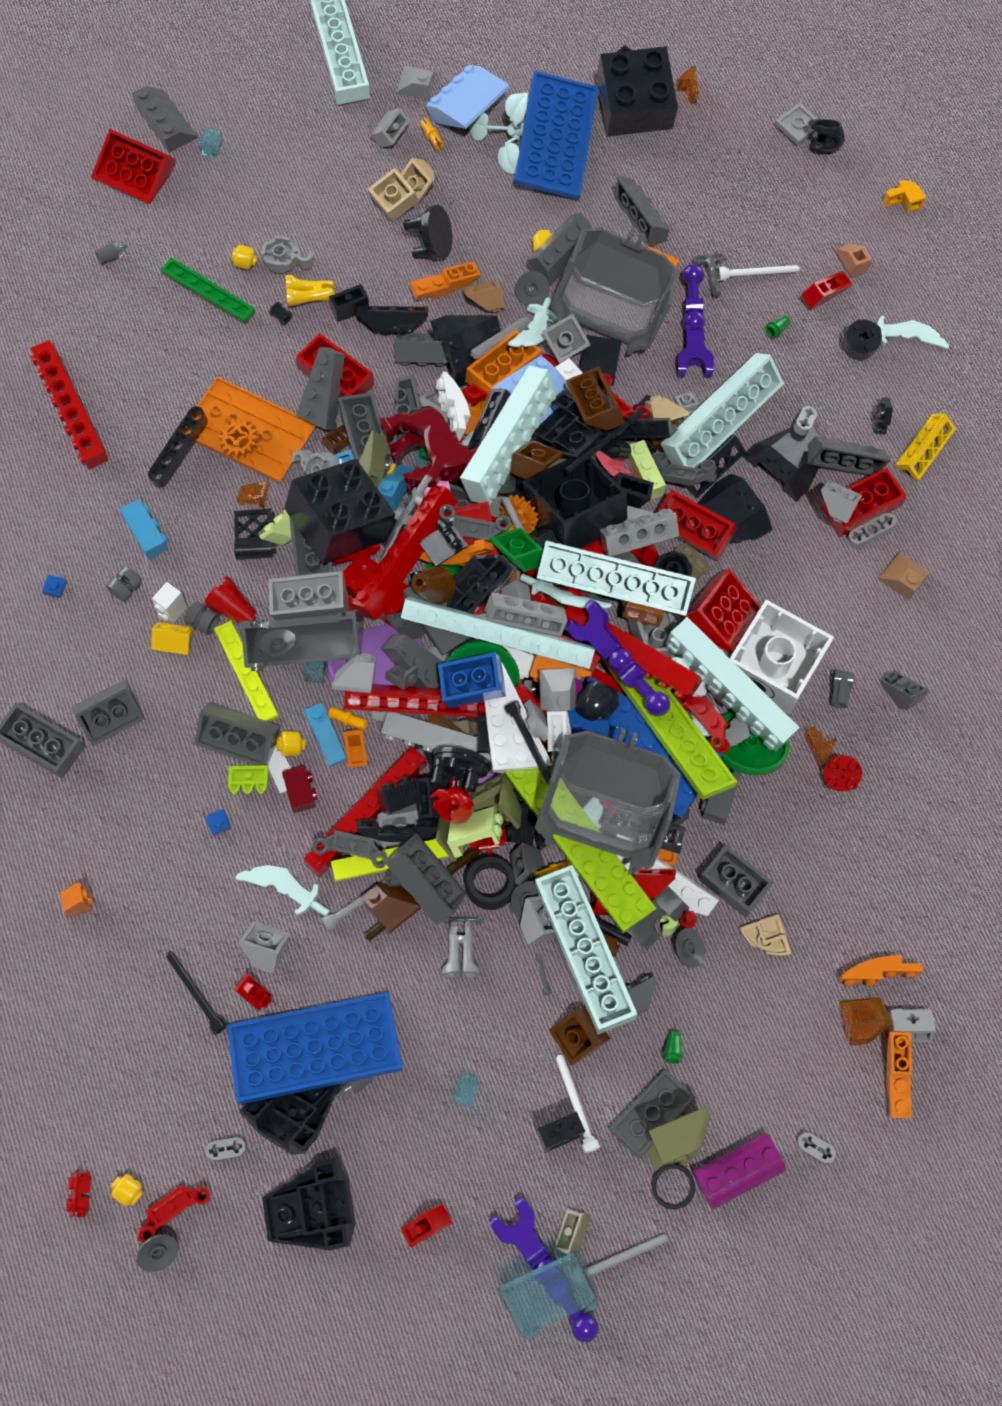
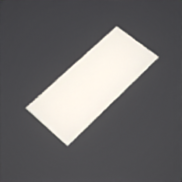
M275 747L268 767L279 793L287 791L282 772L290 770L291 767L285 756H282Z

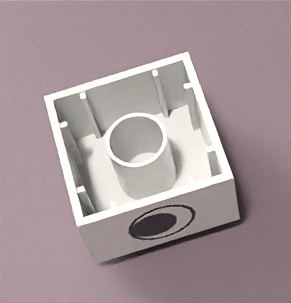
M765 600L730 657V660L783 712L790 715L824 658L834 637L772 602Z

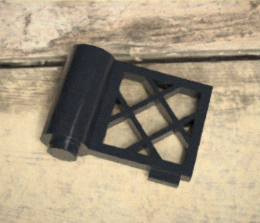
M271 508L234 511V553L236 560L274 557V553H277L276 543L263 540L257 535L270 522L274 523L275 512H272ZM260 515H267L268 517L263 523L257 520ZM247 516L249 520L242 524L239 521V517ZM252 522L259 525L254 531L248 528ZM244 530L250 534L246 538H239V534Z

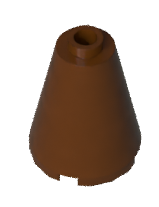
M433 566L416 574L411 582L414 591L425 601L438 605L449 601L456 588V582L452 573L441 566Z

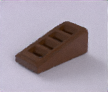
M344 424L321 438L322 444L333 455L339 453L350 444L348 437L342 434L344 432L347 435Z

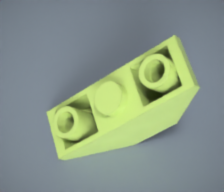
M285 509L282 511L284 514L281 513L273 519L274 523L270 522L263 528L265 531L259 536L261 539L284 545L292 540L290 518Z

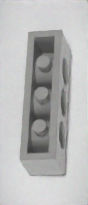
M662 509L657 513L645 514L640 518L625 520L617 525H608L606 528L600 529L602 548L608 556H614L678 537L677 516L671 509Z
M491 592L485 607L487 620L490 622L556 636L562 635L567 623L563 607Z

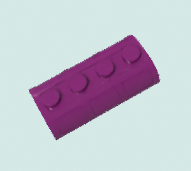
M764 1132L696 1168L692 1173L711 1210H714L785 1172L786 1166L773 1140Z

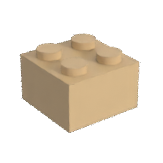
M396 168L392 169L368 188L372 199L391 222L395 221L419 202L415 191Z

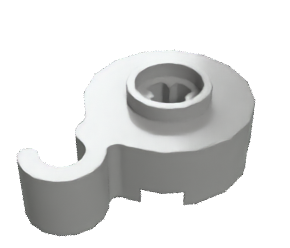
M274 236V239L266 241L262 247L263 261L270 271L284 273L290 271L295 265H299L302 269H309L314 265L313 252L309 251V255L306 258L301 257V251L296 248L288 237Z
M299 450L292 454V462L301 461L300 464L303 472L307 475L339 464L336 457L329 452L312 453L310 450Z

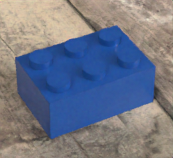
M496 652L438 664L442 701L448 708L506 697L502 661Z

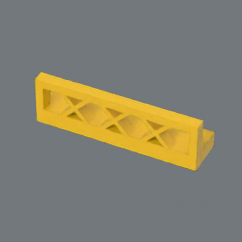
M946 413L932 414L895 464L898 470H908L915 481L920 480L956 430ZM944 425H946L948 428L945 434H943ZM938 436V444L934 447V439ZM928 449V458L925 460V451ZM917 462H919L918 472L914 469Z

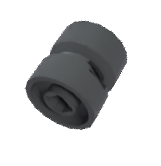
M123 566L116 574L117 578H112L106 585V588L117 599L125 602L131 595V590H136L142 581L133 571Z
M194 602L187 610L184 622L193 628L198 627L199 631L210 635L219 623L220 614L211 609L206 610V606Z

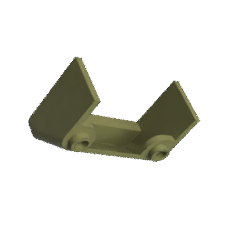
M504 774L497 775L477 786L476 792H468L474 801L473 812L495 806L497 813H501L505 821H511L516 829L520 828L522 809L509 780ZM439 817L435 840L455 862L457 858L454 857L447 843L450 823Z
M708 1107L649 1131L654 1144L646 1153L654 1172L664 1166L677 1162L681 1166L692 1161L691 1158L700 1155L698 1151L702 1149L711 1117Z

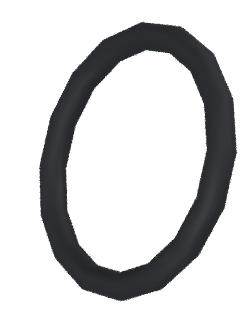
M670 1164L664 1166L656 1172L653 1178L652 1191L654 1198L667 1209L677 1210L685 1207L691 1202L695 1194L696 1184L692 1174L688 1169L680 1165ZM669 1169H679L684 1172L691 1183V1193L688 1199L678 1205L667 1204L662 1201L657 1193V1180L664 1171Z

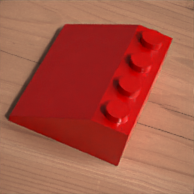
M109 129L91 178L151 204L170 176L176 159Z
M728 568L714 576L688 610L686 616L684 615L683 619L688 617L715 645L732 654L762 606L731 569Z

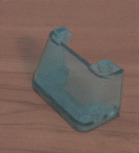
M580 1250L497 1287L520 1337L525 1336L526 1340L538 1335L537 1330L582 1309H585V1312H589L597 1308L596 1303L601 1301Z

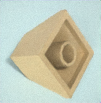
M411 158L401 173V176L415 191L420 202L434 182V170L425 160ZM417 202V203H416L414 206H412V207H413V208H416V206L418 205L419 202Z
M661 395L653 396L650 398L651 400L645 402V407L649 409L648 418H670L674 420L689 415V411L669 399L661 397Z

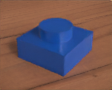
M47 575L42 593L61 598L67 584L66 579Z
M223 809L205 816L213 836L231 829Z

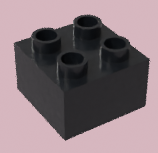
M667 46L600 54L597 81L607 137L673 129L678 105Z
M569 458L523 480V497L525 501L531 502V507H535L534 512L538 513L536 517L539 519L536 523L537 527L552 530L559 544L581 549L601 539L600 529L606 528L608 525H617L627 520V492L592 458H589L571 474L567 475L564 469L576 460Z
M357 459L293 479L284 507L322 564L385 542L395 517V512Z

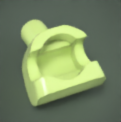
M668 915L661 916L660 924H664L662 925V935L674 934L677 929L678 920L675 922Z

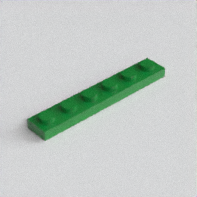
M172 257L161 268L162 274L244 324L256 312L253 306Z

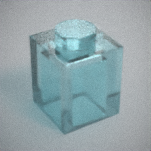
M204 127L198 142L201 154L218 156L223 143L221 130Z
M326 661L305 663L303 673L305 681L325 683Z
M465 1074V1077H459L452 1103L470 1109L473 1108L480 1082L477 1081L476 1077Z

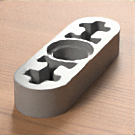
M884 513L851 530L847 537L848 544L851 547L858 548L891 531L896 524L895 516L891 513ZM884 520H885V521H890V524L886 523V524L882 525L883 522H884ZM867 527H874L877 532L870 534L867 531ZM853 536H855V537L861 536L860 539H859V541H858L857 539H855V540L853 539Z

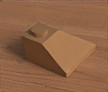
M495 280L461 287L468 298L487 311L497 312L501 310L500 308L505 307L502 287Z
M899 552L879 577V580L910 600L930 572Z

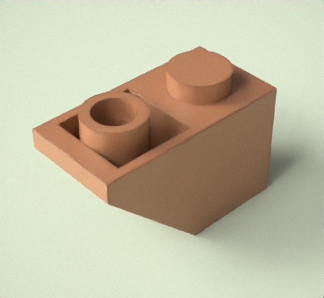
M850 243L836 249L838 256L852 278L868 271L872 259L864 246Z

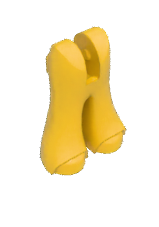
M286 275L288 307L312 301L328 302L329 296L335 294L334 281H308L298 279L292 275Z

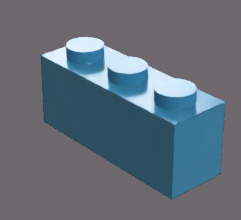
M140 499L120 508L124 520L148 560L168 550L166 545L168 540L163 532L159 533L158 528L160 527L156 519L150 518L149 514H151V511L147 504L143 505Z

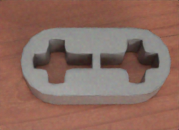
M805 406L801 410L793 427L797 434L807 435L817 417V411L813 407Z
M803 1133L797 1139L798 1148L818 1162L828 1164L835 1159L836 1151L834 1147L811 1133ZM810 1138V1143L815 1148L811 1146L805 1148L802 1139ZM819 1148L822 1151L828 1149V1154L830 1155V1158L827 1157L823 1159V1154L819 1152L817 1149Z
M239 1137L217 1140L207 1145L206 1155L213 1161L239 1158L245 1154L247 1145ZM235 1142L242 1145L239 1153H236L234 1150H228V1147L235 1146ZM215 1145H217V1148L219 1149H225V1151L218 1152L217 1157H215L214 1154L210 1153V1151L214 1149Z

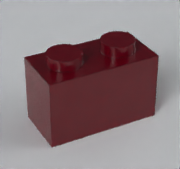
M305 766L283 771L282 775L293 813L315 808V801L318 800L316 790H311L310 783L313 782L311 772H306Z

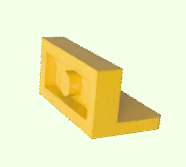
M157 622L152 628L151 649L188 655L190 639L194 635V628Z

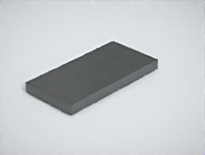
M664 1069L609 1128V1131L640 1159L654 1144L649 1131L676 1120L696 1097Z

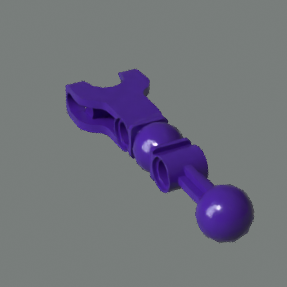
M689 264L682 273L683 280L688 285V298H685L684 302L685 349L678 355L676 364L677 377H685L687 368L696 365L702 369L703 377L711 378L714 369V356L705 347L704 300L699 298V284L704 279V271L698 264Z
M590 599L585 604V608L590 615L587 625L581 626L577 621L569 620L565 628L574 639L589 641L605 660H608L610 668L618 673L628 687L633 688L635 686L646 699V708L651 715L656 717L665 715L670 709L668 696L662 692H655L643 677L646 675V672L636 661H633L631 653L623 649L624 647L609 630L608 613L599 603Z
M517 1198L515 1205L520 1214L519 1221L513 1226H506L498 1217L493 1216L488 1219L491 1228L501 1242L513 1244L519 1249L531 1269H533L536 1281L544 1285V1288L556 1305L561 1303L572 1320L571 1331L573 1336L580 1342L594 1340L599 1331V1324L596 1318L588 1313H583L572 1298L571 1294L574 1291L563 1274L560 1273L558 1262L549 1257L548 1252L533 1231L535 1225L534 1212L524 1198Z

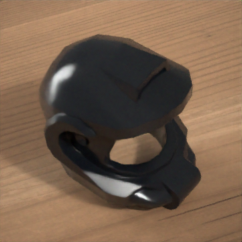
M815 119L808 122L811 129L819 133L811 142V147L814 150H818L820 153L837 151L843 146L845 135L842 124L839 121Z
M600 682L589 683L577 697L579 714L590 721L607 720L618 708V690L610 685L605 686Z

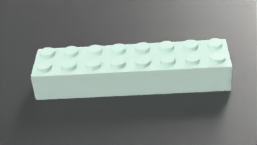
M309 0L337 104L369 99V83L345 0Z
M755 353L677 427L678 430L670 438H666L661 443L671 464L697 468L784 384L771 355Z
M528 366L461 475V481L470 501L477 503L489 501L490 506L510 473L513 452L531 440L532 434L539 427L540 421L547 413L552 401L555 400L556 391L547 369Z
M547 540L537 579L685 616L696 578Z
M688 617L670 632L666 641L668 650L672 654H677L696 674L700 675L702 680L708 685L711 693L718 695L722 699V703L727 708H731L741 722H746L750 726V731L755 736H760L768 749H773L776 752L799 729V726Z
M573 865L535 879V888L597 1034L599 1035L635 1020L637 1012Z

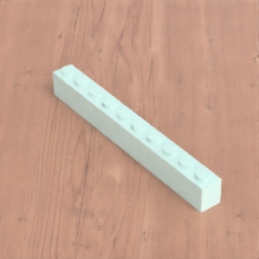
M412 597L405 599L401 614L402 619L589 669L595 648L591 645L542 632L490 622L483 616Z

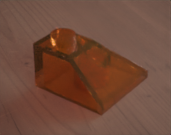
M880 997L840 1001L844 1033L849 1045L871 1043L891 1025V1019Z

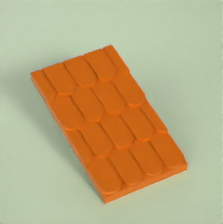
M216 377L197 405L203 409L208 422L195 443L223 457H227L252 471H256L273 481L280 482L292 464V454L295 451L301 450L316 425L296 416L295 413ZM201 415L196 416L195 420L199 419ZM238 418L241 419L242 423L245 419L249 424L252 423L255 427L254 429L258 432L256 436L259 439L258 442H255L257 448H251L253 453L246 452V457L240 454L239 459L236 458L235 454L230 457L228 453H224L223 448L219 445L220 440L218 438L219 435H223L220 429H226L224 424L230 425L231 420L236 423ZM187 430L185 434H189L191 430Z

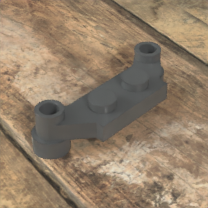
M664 452L653 456L664 481L694 486L699 482H713L717 479L714 460L703 461L700 469L669 464L667 454Z
M448 504L440 508L441 518L448 523L451 521L459 534L465 538L485 539L486 542H491V537L507 532L511 528V520L506 515L499 516L496 522H489L458 516L455 514L454 508ZM447 512H450V516H445ZM506 523L507 526L501 527V524Z
M335 830L333 835L325 839L317 838L312 843L313 852L317 855H324L329 851L369 859L376 868L385 867L388 861L387 855L379 851L375 846L373 838ZM322 845L324 849L318 850L317 847ZM382 859L383 862L381 864H378L376 860Z

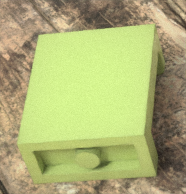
M495 806L473 812L471 818L466 823L458 825L450 823L447 843L455 858L463 856L464 845L492 837L495 845L500 844L503 817L501 813H497Z

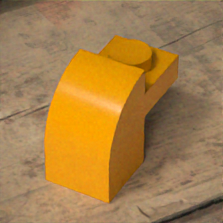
M903 180L898 182L896 189L892 188L886 191L883 204L885 207L901 203L906 213L922 209L926 197L916 183Z

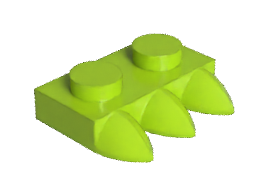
M268 765L229 766L228 787L233 795L239 791L240 787L248 795L254 786L260 795L264 793L268 786Z

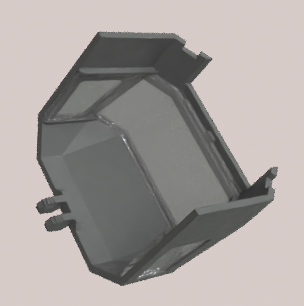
M632 227L627 238H623L603 228L581 229L551 304L553 311L559 319L558 322L573 313L578 323L629 344L627 355L633 354L634 351L640 349H649L671 307L679 270L665 255L641 245L645 233L641 232L637 243L631 241L635 233V229Z
M623 728L620 731L618 740L590 731L565 735L535 829L539 834H542L548 848H550L553 835L555 834L631 859L628 875L635 873L637 869L643 867L645 869L653 867L672 821L681 773L665 756L634 746L638 733L634 732L632 734L630 744L622 742L626 735V729Z

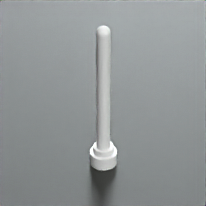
M798 265L734 270L718 267L717 279L718 281H726V279L735 276L798 272L800 267Z
M560 1054L556 1057L574 1112L577 1111L585 1129L582 1147L584 1153H590L598 1150L600 1145L598 1139L595 1140V1137L591 1135L565 1058Z

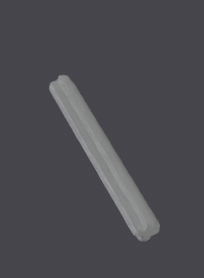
M527 316L522 317L473 348L470 356L478 359L516 329L520 332L528 327L531 320Z

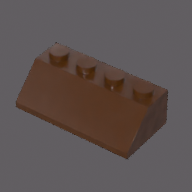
M600 367L566 380L585 424L607 431L625 424L620 408Z

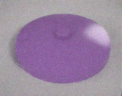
M389 625L372 627L363 632L361 654L368 653L377 657L375 685L396 686L385 679L386 673L396 666L381 649L392 635H400ZM414 639L415 642L424 647L419 639Z

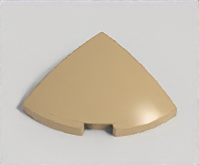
M779 914L740 927L742 934L753 947H759L770 955L792 954Z

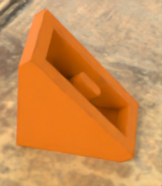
M363 729L344 731L348 767L368 765Z

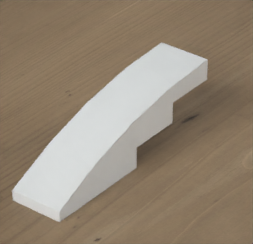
M567 711L547 712L548 752H551V762L553 764L551 771H553L564 736L571 734Z

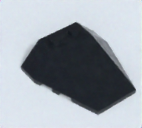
M444 315L430 321L435 338H442L452 369L448 374L459 388L468 384L465 382L466 368L478 360L470 356L471 350L501 331L497 315Z
M562 390L551 403L554 412L535 429L531 440L562 451L565 457L577 459L603 434L599 428L585 424L573 396Z
M794 426L755 443L742 457L755 468L760 463L785 483L783 491L797 502L809 491L820 467L807 464L808 444L815 436L821 435L813 428L810 429L807 435H799L794 431Z
M729 474L717 481L698 502L699 505L736 525L737 531L729 544H738L741 541L750 539L757 540L773 530L764 504L746 480L734 474Z
M340 1084L249 1102L239 1112L259 1135L291 1155L304 1154L318 1138Z
M337 1158L311 1165L309 1169L299 1173L294 1179L286 1184H282L262 1197L269 1242L328 1251L350 1246L356 1223L349 1180Z

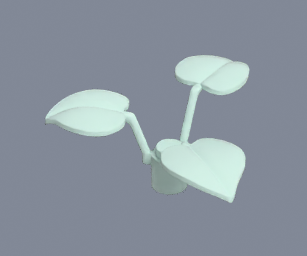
M528 93L512 94L508 97L505 110L506 114L510 117V121L513 122L508 127L487 125L488 115L485 112L469 125L471 136L478 141L486 137L487 129L507 130L508 134L513 137L505 142V147H501L498 151L500 166L510 174H515L519 155L518 146L512 142L522 137L524 123L521 122L526 114Z

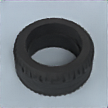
M489 855L478 858L469 866L465 874V891L468 898L477 907L485 910H497L507 905L511 901L514 889L517 887L512 865L499 856ZM494 868L504 873L508 880L505 892L497 897H485L479 894L474 887V878L480 871Z

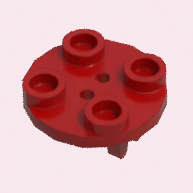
M839 755L830 759L823 770L824 780L828 788L840 792L855 790L863 775L862 767L858 760L848 755Z

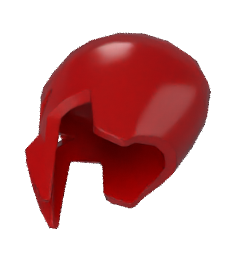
M462 788L438 789L430 796V798L438 797V799L434 800L433 808L446 822L456 825L466 823L473 814V798Z

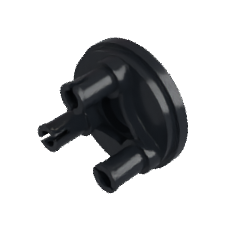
M432 205L424 211L423 215L417 218L404 219L403 226L406 231L418 229L419 233L422 234L425 246L413 248L412 254L415 259L422 257L443 259L448 257L452 248L453 235L450 219L442 206Z
M439 747L433 753L434 771L430 784L442 787L445 772H448L455 776V787L462 788L468 792H476L478 779L487 776L492 764L486 757L470 750L456 747Z

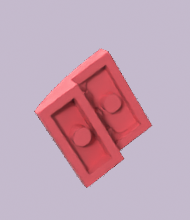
M600 450L596 453L600 463L613 477L619 472L637 477V475L623 467L626 462L625 459L610 458Z

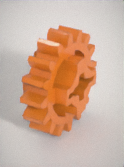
M238 418L236 423L231 420L230 425L225 423L226 429H220L223 435L218 436L220 440L219 445L223 448L224 453H228L230 457L235 454L237 459H239L240 454L246 457V452L252 454L251 448H257L255 442L259 441L256 436L258 432L254 429L253 424H249L246 419L242 423L240 418Z
M510 495L508 498L525 531L528 533L537 525L536 523L539 521L536 518L538 513L534 512L535 507H531V502L525 501L524 497L519 499L518 495L514 497ZM502 502V505L500 506L502 512L500 514L506 515L510 518Z

